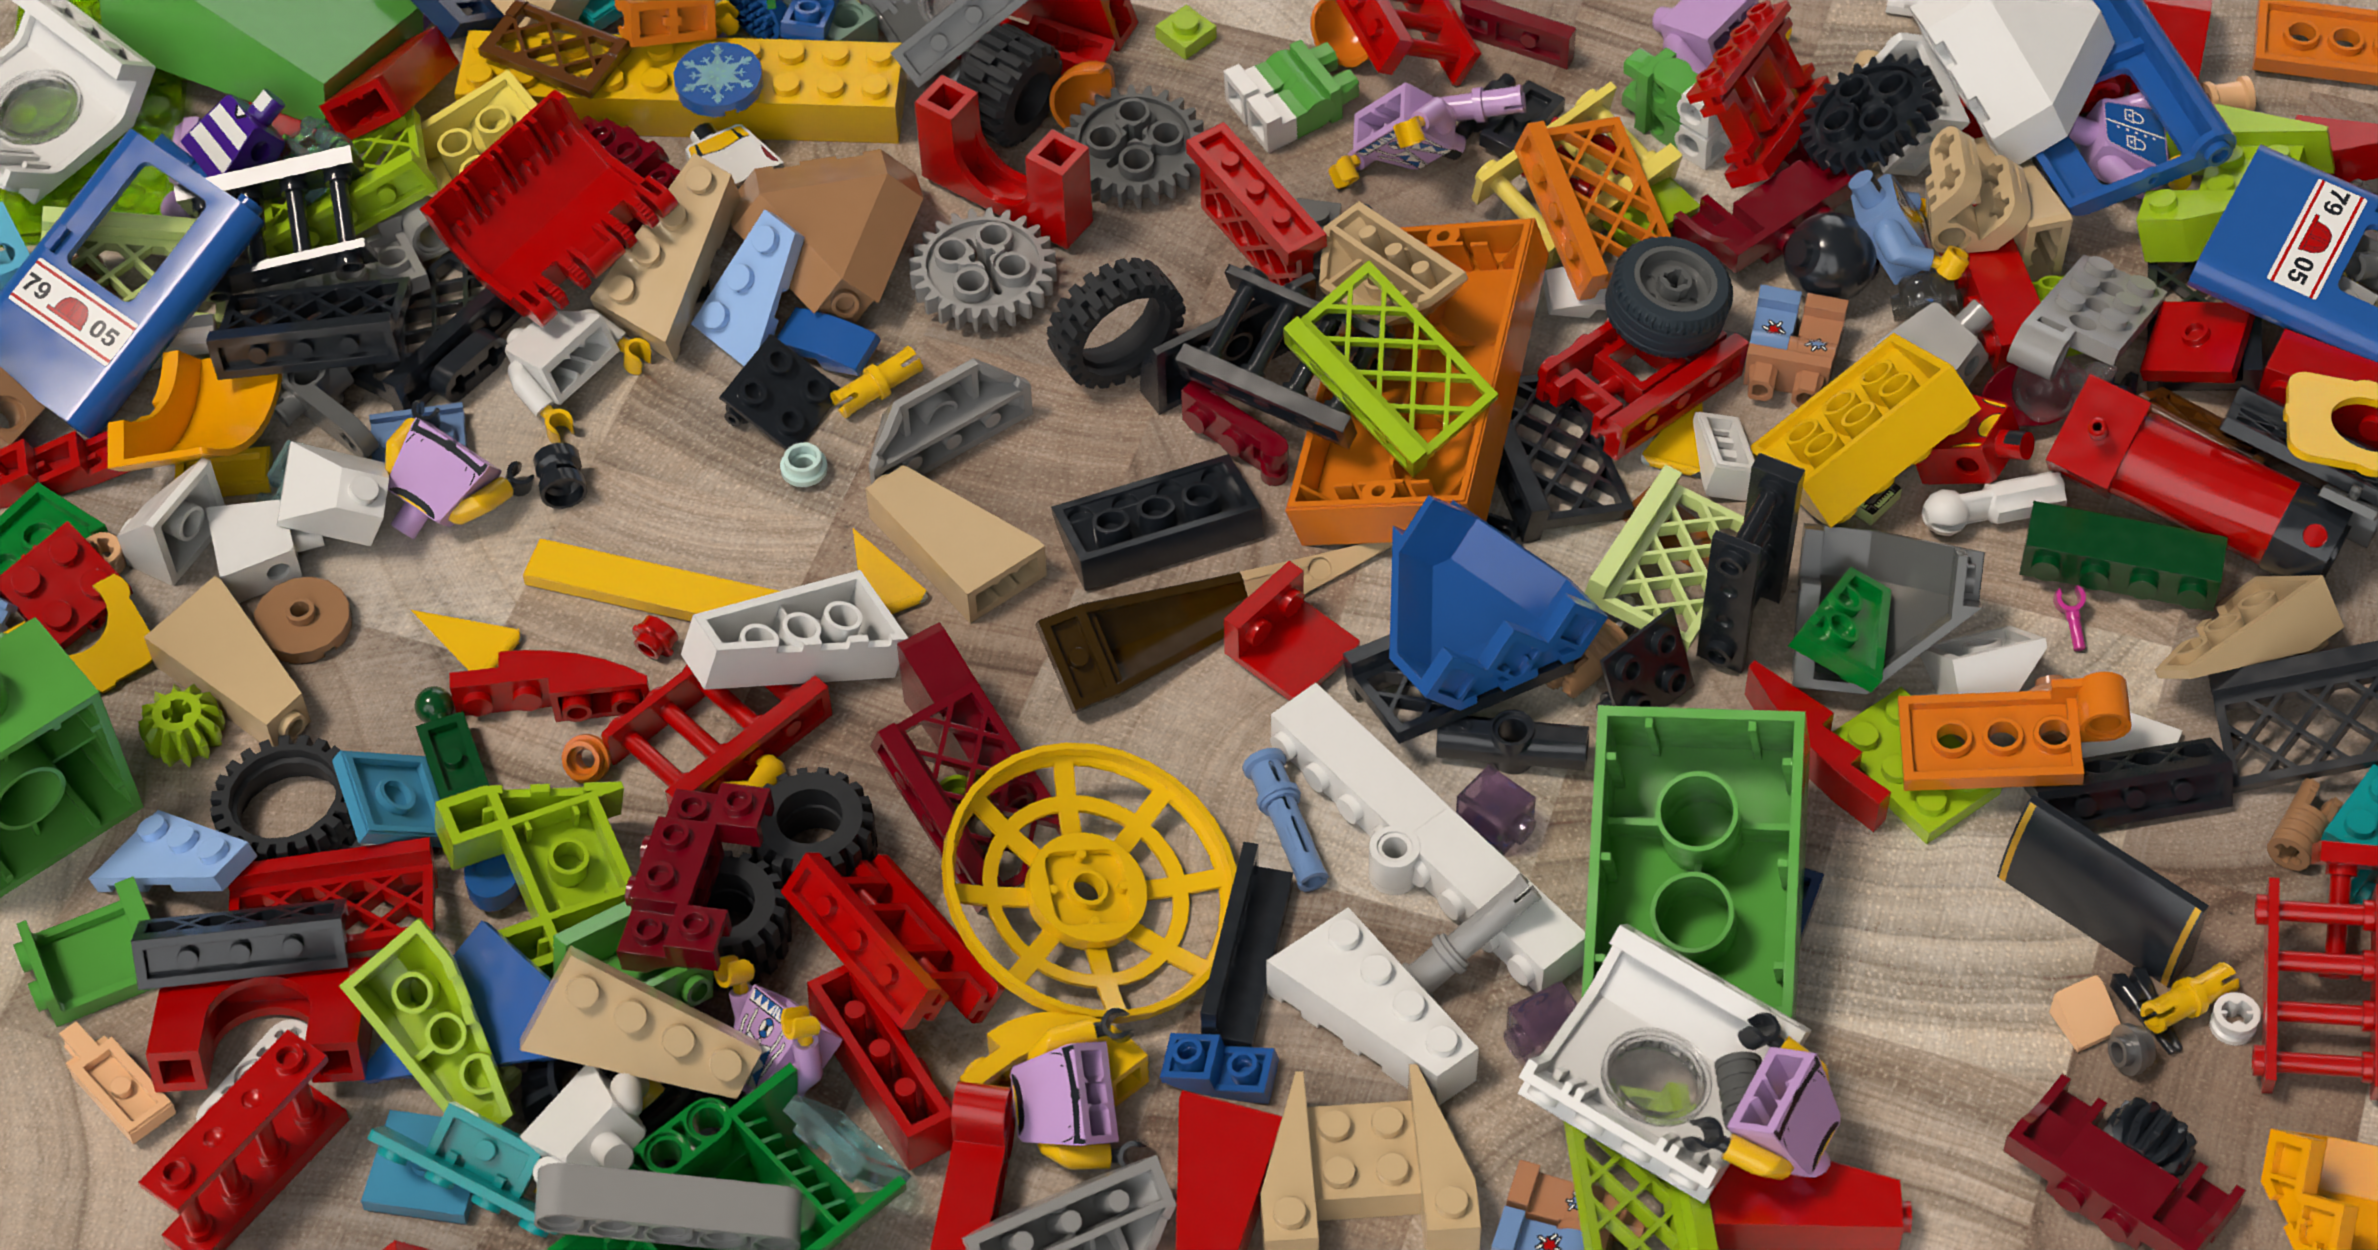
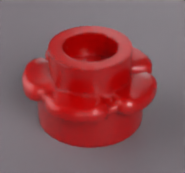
M648 615L642 623L633 626L632 633L636 638L634 645L642 654L651 659H658L660 655L665 657L673 655L674 651L671 648L678 640V634L668 623L658 617Z

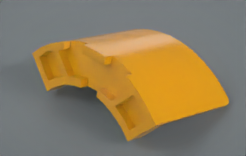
M180 350L164 352L159 386L152 401L155 408L152 413L141 416L133 422L126 420L108 422V469L136 471L199 461L202 457L206 459L225 457L246 450L256 442L269 424L279 397L283 373L218 380L211 358L199 359Z

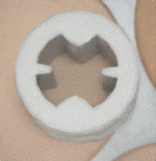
M2237 992L2226 993L2219 997L2214 1004L2209 1021L2211 1032L2219 1041L2234 1046L2244 1045L2254 1037L2260 1022L2261 1011L2258 1004L2251 997ZM2237 1014L2244 1018L2243 1022L2237 1020L2233 1024L2226 1020V1016L2232 1018Z

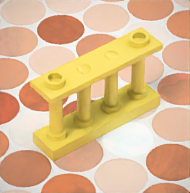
M1610 81L1598 91L1590 89L1579 98L1574 108L1548 125L1547 128L1615 117L1610 112V108L1617 87ZM1624 126L1649 186L1669 177L1675 179L1683 157L1680 151L1672 143L1657 153L1654 150L1648 151ZM1606 133L1613 140L1611 133ZM1563 140L1553 142L1556 149L1562 145L1574 159L1580 150ZM1513 150L1499 161L1494 159L1488 161L1478 170L1475 175L1476 182L1471 199L1478 205L1493 193H1496L1520 219L1535 218L1549 253L1545 269L1548 270L1560 262L1561 259L1542 215L1510 183V181L1524 172L1515 150ZM1585 152L1579 161V164L1601 176L1607 168L1604 162ZM1610 171L1607 177L1608 180L1631 191L1633 184L1629 176L1615 175ZM1601 191L1595 199V202L1611 211H1615L1624 204V202L1604 191ZM1588 212L1585 219L1589 228L1598 233L1603 231L1605 228L1601 224L1604 220Z

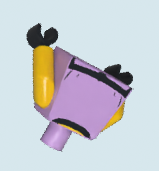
M421 400L413 402L411 406L412 418H407L386 442L385 470H387L389 475L388 490L405 501L391 522V525L412 539L416 538L428 518L447 527H452L455 524L462 525L494 510L513 495L518 497L524 496L532 489L533 474L525 480L514 478L521 471V462H511L507 468L506 477H499L502 470L439 429L441 425L439 408H435L434 412L429 416H422L425 408L424 401Z
M1121 1008L1108 1010L1099 1022L1093 1023L1090 1018L1049 1029L1028 1052L1027 1061L1013 1066L1010 1073L1018 1137L1022 1142L1037 1143L1043 1155L1066 1169H1110L1111 1164H1120L1123 1167L1131 1164L1127 1158V1151L1130 1147L1149 1146L1147 1142L1141 1139L1130 1140L1122 1145L1121 1148H1111L1110 1143L1119 1142L1107 1043L1106 1041L1097 1042V1038L1108 1036L1113 1041L1121 1043L1130 1040L1134 1036L1135 1032L1133 1030H1126L1118 1034H1114L1111 1031V1023L1115 1018L1130 1015Z
M1771 1013L1756 1014L1748 1019L1752 1026H1748L1738 1032V1039L1749 1050H1758L1766 1045L1770 1048L1727 1126L1731 1136H1725L1720 1122L1716 1118L1708 1116L1689 1121L1690 1124L1699 1127L1703 1131L1704 1141L1701 1138L1689 1136L1682 1138V1143L1688 1151L1693 1153L1716 1149L1722 1152L1721 1159L1762 1177L1785 1179L1789 1175L1802 1177L1820 1176L1830 1166L1831 1160L1826 1149L1840 1124L1841 1116L1830 1088L1828 1068L1816 1053L1810 1052L1790 1036L1786 1040L1780 1036V1024Z

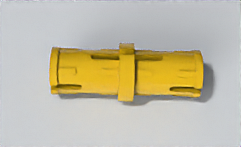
M906 346L903 350L878 366L874 364L867 366L863 369L862 376L837 391L831 392L830 396L835 406L848 397L853 398L839 408L838 412L844 418H848L874 399L879 398L883 400L891 395L892 388L915 374L923 372L924 368L920 358L902 367V364L915 356L916 352L910 346Z
M2219 962L2211 969L2194 978L2187 976L2174 982L2170 991L2142 1004L2140 1008L2141 1017L2147 1016L2154 1011L2157 1013L2156 1016L2144 1021L2145 1025L2154 1033H2161L2167 1027L2186 1017L2197 1018L2206 1013L2209 1005L2217 1001L2219 997L2238 990V978L2225 984L2222 982V980L2236 974L2235 970L2229 964Z

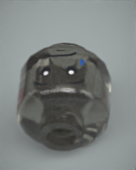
M1936 270L1902 277L1898 282V294L1890 295L1894 322H1905L1933 302H1938L1952 316L1960 313L1954 280L1944 278Z

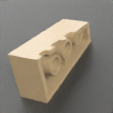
M693 153L668 188L677 199L679 205L665 218H661L656 214L660 222L654 228L650 229L644 224L635 234L638 242L631 248H625L626 253L615 262L590 297L596 311L625 331L628 336L645 339L650 344L652 350L674 363L681 350L680 342L685 329L690 327L694 317V306L702 286H706L710 276V266L716 250L721 248L740 199V194L732 175Z
M571 945L520 1038L521 1051L618 1073H628L640 1078L734 1099L738 1098L762 1053L758 1040Z

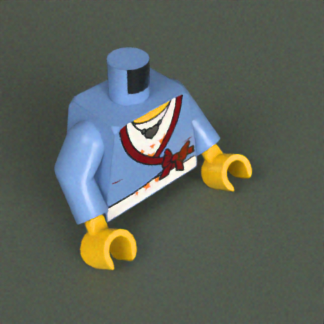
M1863 170L1852 177L1848 186L1853 192L1851 200L1856 221L1871 238L1876 250V257L1894 285L1920 271L1929 272L1930 268H1935L1941 276L1948 280H1956L1961 277L1969 264L1967 260L1968 254L1961 248L1950 245L1942 257L1934 255L1925 220L1920 213L1921 211L1927 217L1925 198H1921L1917 192L1904 191L1892 174H1885L1877 179L1871 170Z

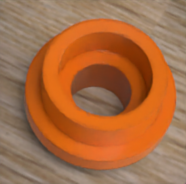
M581 734L570 739L565 745L562 752V765L567 775L574 781L583 784L586 782H596L607 774L611 765V754L601 738L592 734ZM585 749L594 755L592 767L585 765L582 761V753Z

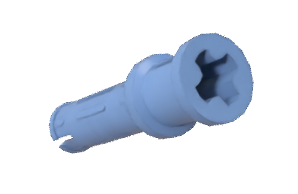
M1266 748L1251 754L1242 765L1244 775L1253 781L1257 790L1256 804L1262 813L1270 816L1300 891L1309 892L1317 890L1327 883L1329 875L1322 864L1312 836L1298 807L1301 796L1299 787L1291 782L1284 767L1286 757L1281 749Z

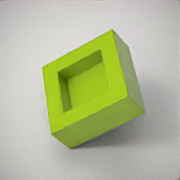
M1186 4L1155 26V37L1184 60H1187L1217 38L1216 25Z

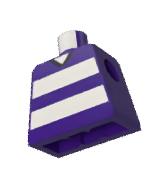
M263 89L251 105L233 94L226 95L180 142L208 177L276 162L285 148V140L273 127L272 122L286 105L278 96L267 89Z

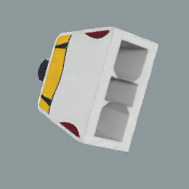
M710 123L700 124L691 133L690 139L692 144L688 145L685 149L687 162L693 153L699 155L730 173L737 189L741 187L756 168L773 166V169L784 168L783 161L747 128L739 124L719 132Z

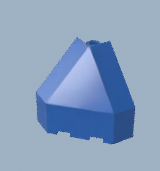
M1428 495L1406 530L1393 526L1389 659L1425 698L1461 711L1476 704L1477 696L1498 686L1502 691H1506L1537 677L1538 669L1557 660L1566 664L1582 657L1608 618L1570 578L1454 500L1449 504Z

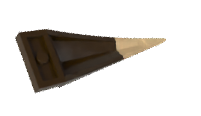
M1392 542L1363 543L1290 561L1304 570L1305 595L1391 548ZM1288 561L1160 589L1082 603L1038 620L1035 626L1072 714L1110 699L1118 698L1224 639V618Z

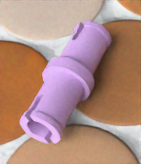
M1522 84L1515 87L1484 91L1482 87L1472 88V93L1439 97L1454 108L1456 122L1475 119L1477 123L1487 122V117L1526 113V99Z

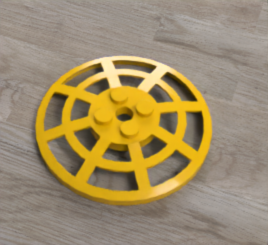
M1069 742L1037 746L1014 754L990 768L971 786L953 815L944 839L941 863L943 891L951 919L965 946L992 977L1010 992L1045 1011L1061 1014L1089 1015L1101 1020L1103 1015L1112 1008H1121L1130 1014L1125 1017L1115 1018L1111 1024L1146 1020L1173 1010L1196 995L1208 982L1237 869L1229 843L1217 821L1199 798L1178 779L1150 761L1126 751L1097 744ZM1074 766L1091 767L1116 773L1138 782L1151 790V793L1135 813L1108 800L1076 795ZM1053 767L1056 796L1031 803L1014 813L1008 820L987 799L996 788L1017 776L1037 769ZM1167 804H1170L1178 811L1198 835L1210 857L1213 869L1184 875L1181 864L1172 848L1161 834L1151 826ZM973 813L995 835L984 860L983 886L956 883L955 880L957 847L965 825ZM1079 813L1100 816L1118 823L1124 828L1114 841L1101 835L1082 832ZM1058 814L1061 836L1052 839L1041 849L1020 832L1022 828L1037 819ZM1140 839L1157 857L1167 878L1145 880L1140 866L1130 854ZM1006 847L1029 866L1024 888L998 887L999 863ZM1078 882L1088 883L1096 890L1098 899L1085 900L1076 893L1074 884ZM1218 889L1220 900L1218 929L1212 948L1206 959H1203L1179 947L1178 944L1183 937L1188 922L1189 895ZM1172 898L1171 922L1165 938L1139 923L1144 914L1147 901ZM961 904L987 907L989 916L999 935L1010 949L1020 957L1009 971L991 956L976 937L963 913ZM1003 908L1029 909L1033 919L1042 929L1030 946H1027L1013 930L1003 912ZM1128 939L1151 953L1147 959L1136 966L1113 973L1107 949ZM1058 943L1074 949L1085 950L1092 974L1065 969L1049 962L1046 958ZM1165 962L1193 975L1183 987L1168 997L1144 1007L1126 1009L1118 988L1144 979L1158 970ZM1037 970L1045 976L1065 984L1083 988H1096L1104 1010L1067 1004L1042 994L1025 983Z

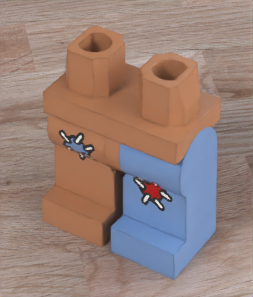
M1761 284L1743 384L1747 385L1748 397L1750 399L1767 401L1772 399L1774 390L1792 393L1791 403L1799 408L1828 385L1844 333L1849 300L1808 293L1799 335L1796 337L1794 335L1802 292Z
M1520 1159L1507 1197V1206H1504L1491 1250H1584L1574 1183L1540 1173L1539 1164ZM1597 1185L1592 1187L1593 1196L1609 1211H1612L1619 1204L1605 1189ZM1626 1208L1617 1216L1639 1238L1648 1229ZM1606 1228L1599 1232L1602 1250H1612L1614 1241L1620 1242Z

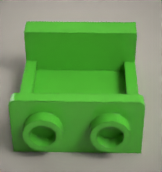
M134 876L114 883L120 901L37 933L31 932L26 920L16 923L22 941L13 944L24 973L33 970L37 979L28 983L29 990L38 1012L49 1009L56 1027L152 990H138L131 939L140 920H150V916Z
M625 901L553 935V976L571 945L691 1007L697 1006L713 997V971L664 967L643 973L621 969L616 950L632 910L631 907L626 905Z

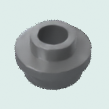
M2131 1023L2117 1025L2112 1030L2108 1042L2110 1060L2125 1075L2134 1076L2141 1074L2145 1071L2146 1067L2154 1063L2156 1057L2155 1043L2150 1032L2143 1026H2135Z

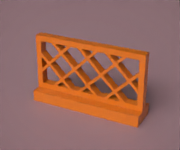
M1619 116L1550 128L1546 127L1544 121L1527 123L1514 147L1515 153L1577 300L1595 298L1600 289L1608 287L1612 273L1608 272L1603 261V253L1607 251L1619 258L1627 249L1611 240L1617 228L1640 241L1646 238L1650 239L1651 237L1672 236ZM1611 133L1617 147L1615 153L1613 154L1591 142L1593 135ZM1563 140L1580 149L1575 160L1573 161L1557 152L1553 142ZM1584 152L1608 165L1602 176L1579 164ZM1612 168L1630 177L1633 184L1631 191L1607 179ZM1572 174L1596 187L1591 198L1573 190L1569 181ZM1600 190L1624 202L1619 214L1595 202ZM1629 205L1646 214L1650 223L1647 230L1623 217ZM1588 212L1612 225L1606 237L1589 228L1585 219Z

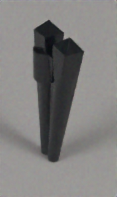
M2133 967L2129 978L2126 973H2113L2110 987L2129 1012H2132L2169 1055L2174 1054L2175 1051H2182L2183 1047L2172 1025L2161 1033H2154L2145 1025L2144 1021L2156 1016V1011L2141 1017L2140 1008L2142 1004L2159 997L2146 968Z

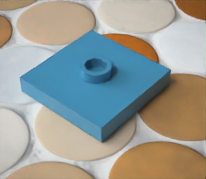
M342 750L338 752L333 758L332 763L358 843L383 844L430 837L432 847H442L435 830V802L439 801L440 797L426 756Z
M390 1110L385 1126L428 1147L442 1117ZM376 1152L361 1203L366 1211L467 1225L473 1205L471 1198L474 1193L456 1184L453 1189L441 1187L424 1177L427 1169L409 1160L406 1165H400L382 1157Z

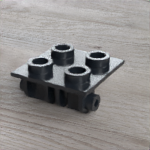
M770 334L720 395L719 399L727 404L725 407L727 412L724 417L730 425L739 427L741 424L750 422L787 450L790 446L806 440L834 405L830 396L831 392L837 391L840 387Z
M1668 608L1600 660L1608 691L1600 695V702L1596 704V709L1598 711V705L1667 707L1695 685L1674 608Z

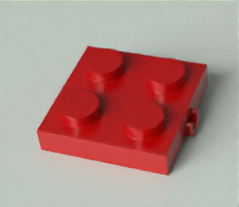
M67 521L37 546L34 545L31 551L26 555L23 554L20 560L0 575V594L8 602L18 607L17 612L27 622L36 617L62 649L65 650L88 630L92 633L96 632L105 624V616L108 615L107 607L101 595L92 585L114 573L115 575H120ZM128 584L131 596L133 594V591L131 586ZM98 619L99 621L92 626V623Z

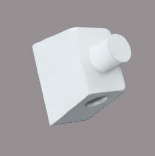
M280 500L206 508L220 579L237 603L267 593L274 586L290 579L301 578L302 570L298 552L325 546L324 538L321 535L276 526Z

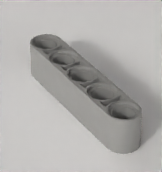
M552 1163L541 1166L538 1169L534 1223L541 1230L562 1234L722 1250H799L801 1245L802 1193L795 1188L781 1185L571 1163Z

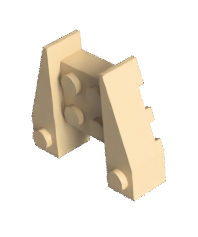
M1409 1064L1408 1101L1307 1107L1304 1072H1295L1261 1191L1263 1250H1319L1317 1221L1418 1214L1421 1216L1424 1250H1480L1481 1220L1476 1179L1417 1064Z

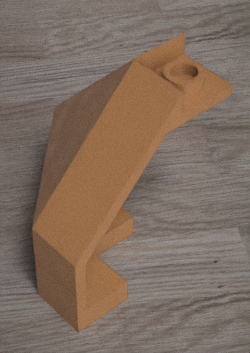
M877 149L864 151L863 155L836 159V156L800 161V165L773 169V166L756 168L738 189L740 199L731 222L732 228L745 240L765 209L776 214L802 234L805 238L789 288L814 314L818 310L819 312L855 324L873 301L879 304L922 203L923 195L916 173L883 150Z

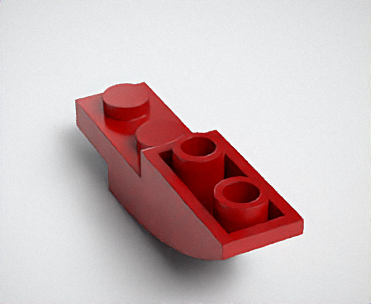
M552 650L498 652L499 667L449 672L450 692L456 713L463 711L465 716L480 717L489 713L517 710L534 711L538 708L552 707L555 722H582L591 718L625 715L641 703L650 692L647 675L632 668L598 657Z

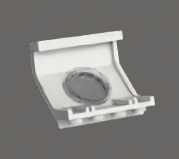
M12 0L24 9L25 12L16 36L7 46L0 50V188L11 192H18L34 205L134 126L156 66L68 0Z
M1629 924L1619 925L1610 941V944L1613 946L1584 996L1545 1051L1540 1056L1530 1058L1518 1077L1524 1081L1518 1094L1700 1202L1705 1203L1731 1163L1721 1159L1722 1152L1716 1149L1698 1153L1688 1151L1682 1143V1138L1695 1136L1704 1141L1703 1131L1699 1127L1690 1124L1689 1121L1708 1116L1716 1118L1720 1122L1725 1136H1731V1132L1725 1129L1721 1113L1722 1103L1719 1098L1720 1089L1717 1086V1075L1714 1069L1715 1061L1724 1055L1734 1052H1753L1759 1054L1763 1061L1770 1047L1766 1045L1758 1050H1749L1738 1039V1032L1752 1026L1748 1019L1759 1013H1771L1780 1024V1036L1785 1040L1790 1036L1802 1046L1812 1030Z

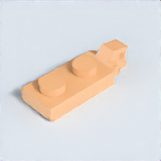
M77 1021L59 1033L65 1042L64 1048L72 1056V1059L65 1063L72 1078L132 1144L138 1142L176 1114L170 1099L163 1092H155L152 1080L112 1036L109 1039L103 1036L95 1042Z

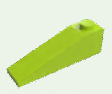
M418 918L340 985V988L443 1112H445L450 1102L455 1101L503 1125L515 1114V1111L456 960L423 919Z

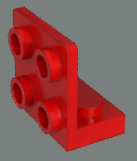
M1291 561L1283 565L1224 618V653L1289 701L1314 683L1320 686L1344 664L1343 653L1360 646L1358 638L1304 601V570Z

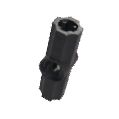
M1516 709L1500 712L1494 718L1466 716L1437 728L1436 757L1493 762L1498 770L1507 774H1520L1527 771L1531 766L1585 771L1588 759L1589 726L1534 722L1528 714Z

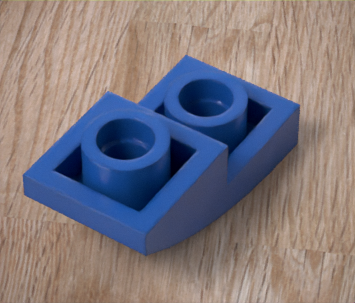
M792 0L781 21V38L825 41L839 0Z
M795 307L777 336L778 340L800 357L816 359L825 371L857 376L860 375L881 341L876 333L854 323L818 311L814 314L810 309Z
M1170 1033L1160 1079L1162 1083L1202 1095L1235 1101L1269 1104L1279 1057L1275 1048L1225 1046L1220 1035Z

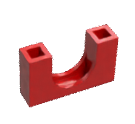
M941 74L915 101L923 177L986 209L992 207L993 212L1000 216L1006 210H1010L1011 221L1013 222L1022 216H1026L1028 228L1034 225L1041 226V237L1049 236L1051 242L1065 249H1068L1093 222L1089 147L1051 129L1025 157L1026 175H1023L1005 164L988 145L980 124L978 92Z
M349 958V965L345 968L159 988L146 1049V1058L155 1092L208 1089L215 1050L221 1039L239 1024L268 1015H287L308 1023L305 1041L327 1055L329 1060L312 1078V1083L365 1080L373 1026L344 993L340 985L371 958Z

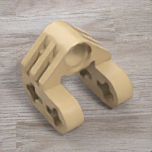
M1954 126L1942 129L1931 144L1929 158L1932 174L1925 179L1926 212L1932 246L1937 252L1942 254L1945 253L1950 245L1961 248L1967 253L1998 250L2019 234L2030 218L2031 205L2022 166L2005 156L1997 155L1991 158L1980 171L1974 138ZM1980 192L1981 203L1973 207L1972 202Z

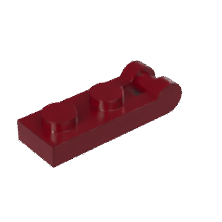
M1460 0V9L1463 12L1460 19L1472 39L1566 70L1569 68L1574 59L1576 27L1492 0Z
M1192 380L1181 390L1182 420L1191 430L1199 434L1203 433L1220 444L1229 455L1240 457L1260 470V477L1265 484L1280 486L1287 481L1288 463L1286 460L1288 459V442L1284 437L1202 384Z

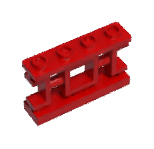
M1788 0L1772 4L1771 1H1764L1750 8L1746 13L1747 18L1730 33L1731 38L1723 48L1714 53V60L1707 69L1696 76L1697 82L1686 94L1690 104L1703 101L1704 106L1700 110L1703 118L1717 115L1732 145L1724 155L1726 163H1732L1724 173L1731 189L1770 179L1798 141L1799 136L1803 134L1799 127L1800 123L1807 120L1803 111L1816 107L1811 98L1813 96L1825 95L1826 90L1823 85L1831 83L1827 75L1816 79L1812 78V74L1816 70L1812 62L1800 66L1785 36L1793 25L1790 17L1785 18L1792 9ZM1752 78H1754V80H1755V82H1756V84H1757V86H1758V88H1759V90H1760V92H1761V94H1762V96H1763L1765 102L1763 101V99H1762V97H1761V95H1760V93H1759V91H1758V89H1757V87H1756V85H1755V83H1754V81H1753Z
M1608 318L1602 326L1590 334L1579 336L1570 347L1558 355H1551L1544 360L1537 373L1538 384L1535 397L1542 402L1550 399V403L1556 408L1572 397L1594 413L1590 434L1596 439L1604 436L1603 451L1615 461H1618L1742 376L1749 342L1736 332L1726 338L1727 333L1722 330L1719 337L1709 348L1694 356H1688L1687 358L1692 362L1686 366L1687 361L1682 357L1678 359L1662 358L1634 348L1626 340L1622 339L1621 335L1617 334ZM1637 355L1656 369L1657 372L1641 381L1623 368L1621 364ZM1592 371L1591 375L1599 380L1600 383L1596 384L1586 374ZM1617 394L1628 402L1629 405L1623 408V403L1613 396Z
M806 852L781 890L784 897L901 1030L915 1029L923 1017L927 1021H934L946 1002H952L971 1023H982L1005 990V987L980 965L965 946L960 934L887 854L877 855L872 864L868 860H861L850 877H842L819 852Z

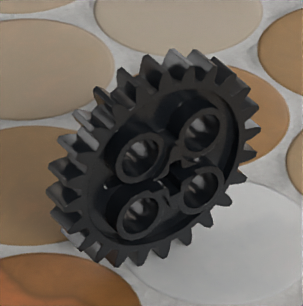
M1890 53L1882 63H1879L1874 56L1870 59L1867 67L1862 68L1857 62L1854 64L1853 73L1847 75L1839 72L1838 83L1835 85L1825 83L1823 87L1826 90V94L1811 98L1816 107L1803 111L1807 120L1799 124L1803 132L1799 138L1812 162L1817 163L1822 171L1830 168L1832 173L1837 175L1845 168L1848 175L1852 176L1859 166H1862L1864 170H1871L1873 164L1880 161L1881 165L1886 167L1888 166L1889 156L1895 154L1902 158L1905 156L1903 147L1907 144L1912 146L1920 144L1916 138L1918 133L1931 132L1932 129L1927 121L1939 118L1940 115L1936 108L1943 105V100L1939 95L1943 90L1930 66H1924L1920 58L1911 61L1908 54H1904L1896 61L1893 54Z

